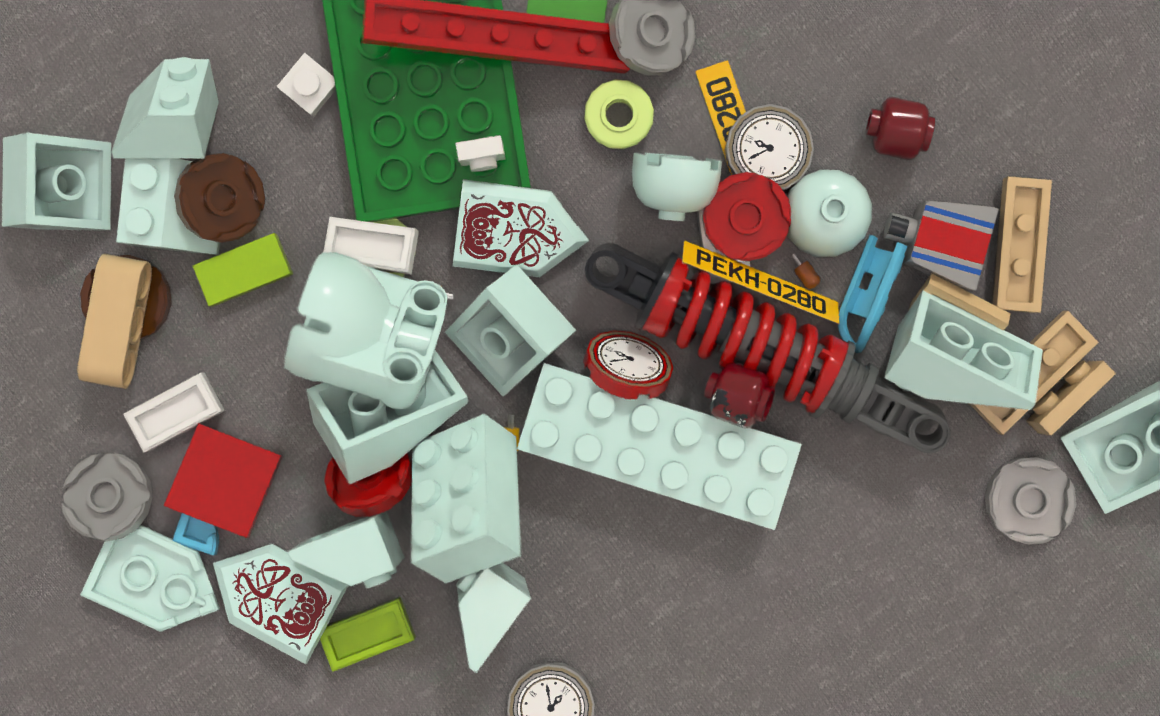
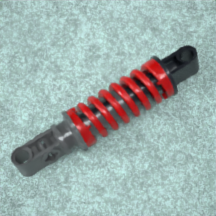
M605 243L598 246L587 260L585 275L593 287L639 309L634 328L638 330L643 329L659 338H665L674 325L678 324L681 326V329L676 339V345L681 349L689 347L696 334L702 336L703 339L697 352L699 358L703 360L710 358L716 346L719 345L717 352L722 354L719 361L721 369L737 361L747 369L765 373L769 380V387L775 388L777 382L786 386L783 393L784 401L791 403L795 401L799 393L802 394L800 403L804 404L806 412L815 419L820 417L827 409L840 413V419L851 423L856 418L873 430L883 435L894 437L924 453L938 452L948 443L950 428L942 410L937 405L914 395L912 392L899 388L895 383L878 377V367L870 363L864 366L862 363L854 360L855 343L851 341L845 342L832 334L824 336L818 341V329L814 325L808 323L796 330V317L790 313H784L775 320V307L768 302H763L753 310V296L746 291L739 293L731 301L732 286L726 281H720L708 293L711 283L710 274L704 270H699L690 280H687L686 278L690 271L688 264L682 262V259L674 252L668 256L660 267L617 244ZM603 256L613 258L618 263L619 273L614 276L601 274L597 269L596 260ZM931 419L939 423L936 431L930 435H920L915 431L917 425L923 420Z

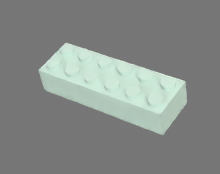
M547 363L543 364L518 443V450L775 530L802 444L751 427L742 428L717 419L712 415L655 397L648 399L649 395H639L638 400L624 399L609 394L597 386L588 376Z

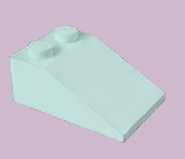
M922 290L897 328L884 378L895 383L899 388L911 391L925 399L1031 410L1036 404L1043 350Z
M434 350L421 391L414 404L408 408L394 409L385 405L380 399L324 382L306 389L313 424L349 484L391 467L468 403V396L436 350Z
M1160 381L1146 387L1060 437L1105 514L1160 490Z

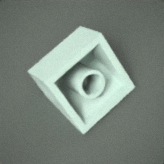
M180 57L164 59L129 96L111 151L113 158L204 159L219 103L209 59Z
M23 133L3 138L2 227L43 230H110L111 142L35 133Z
M125 158L116 242L136 247L219 255L220 242L199 238L185 227L177 214L174 199L177 180L186 166L193 161L183 159Z
M516 264L489 285L445 333L504 397L569 338L576 329Z
M387 511L372 517H363L304 540L288 551L292 561L349 586L364 582L366 588H371L392 578L391 575L397 572L396 567L405 558Z
M504 563L459 578L456 585L468 665L476 673L531 599L525 578Z

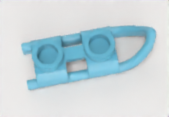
M873 235L868 237L839 311L838 330L842 340L845 342L851 341L855 343L847 327L848 313L866 319L858 341L855 343L856 353H861L864 350L877 322L880 321L889 298L888 294L893 282L896 281L905 258L904 254L908 247L902 243L897 242L894 251L890 252L875 247L878 240L877 237ZM865 272L873 275L867 290L859 288Z

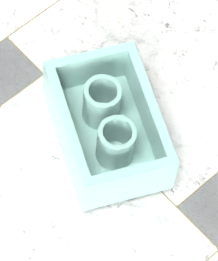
M483 414L427 437L412 449L411 564L444 583H448L521 556L516 436L489 416Z

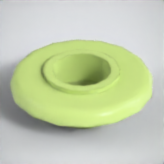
M614 79L602 83L590 94L585 104L584 120L588 132L598 143L608 148L626 149L637 145L648 135L653 125L654 109L650 97L641 86L629 80ZM617 102L628 105L632 111V120L623 127L611 125L606 117L608 107Z

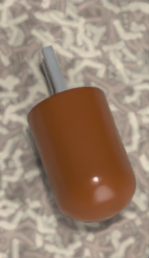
M793 254L792 257L799 265L794 269V272L807 289L817 287L820 283V277L808 260L801 264L796 255Z

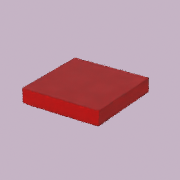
M198 423L163 506L249 538L283 456Z

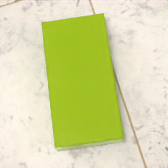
M276 233L192 265L209 307L216 306L293 275Z
M398 597L327 625L320 641L333 672L414 641L416 636L401 597Z

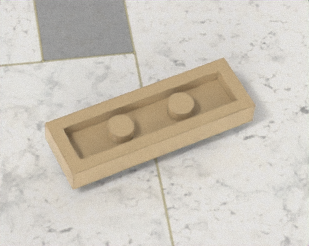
M1009 176L1003 178L993 305L1005 311L1041 313L1052 180Z
M1062 311L1030 342L1043 350L1036 403L1099 343L1069 311ZM970 404L1001 435H1004L1028 411L1026 409Z

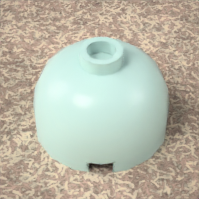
M634 153L632 165L633 187L637 197L645 206L659 210V219L685 221V213L702 210L710 204L716 195L720 181L722 161L708 158L705 161L695 160L691 156L658 153H645L644 155Z
M818 170L805 175L787 194L791 208V224L787 234L788 238L801 251L812 256L835 257L851 251L864 239L871 224L872 203L866 188L854 176L840 170Z

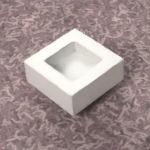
M306 53L300 57L277 85L282 92L313 117L336 91L334 76Z
M501 135L456 143L458 161L461 166L470 165L472 172L497 168L496 161L506 159Z

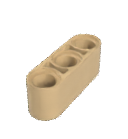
M102 254L95 269L78 361L79 380L123 389L128 388L134 375L151 283L152 268L148 261L110 254Z

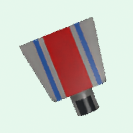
M924 201L917 205L913 218L891 213L885 226L884 238L904 243L908 246L904 254L903 265L928 277L931 273L968 292L976 291L999 209L989 206Z

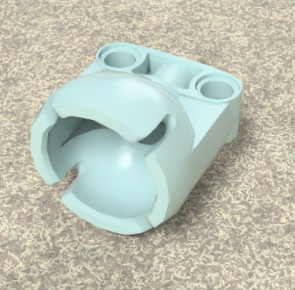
M321 253L315 260L298 306L299 313L306 316L304 325L297 324L291 330L284 368L301 378L315 382L321 381L380 399L385 405L394 409L408 408L416 401L428 373L444 321L447 305L446 292L440 285L432 281L424 280L417 282L376 268L367 267L356 259L340 253Z

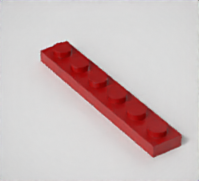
M364 0L362 43L621 74H625L630 70L618 58L612 46L609 23L425 0Z

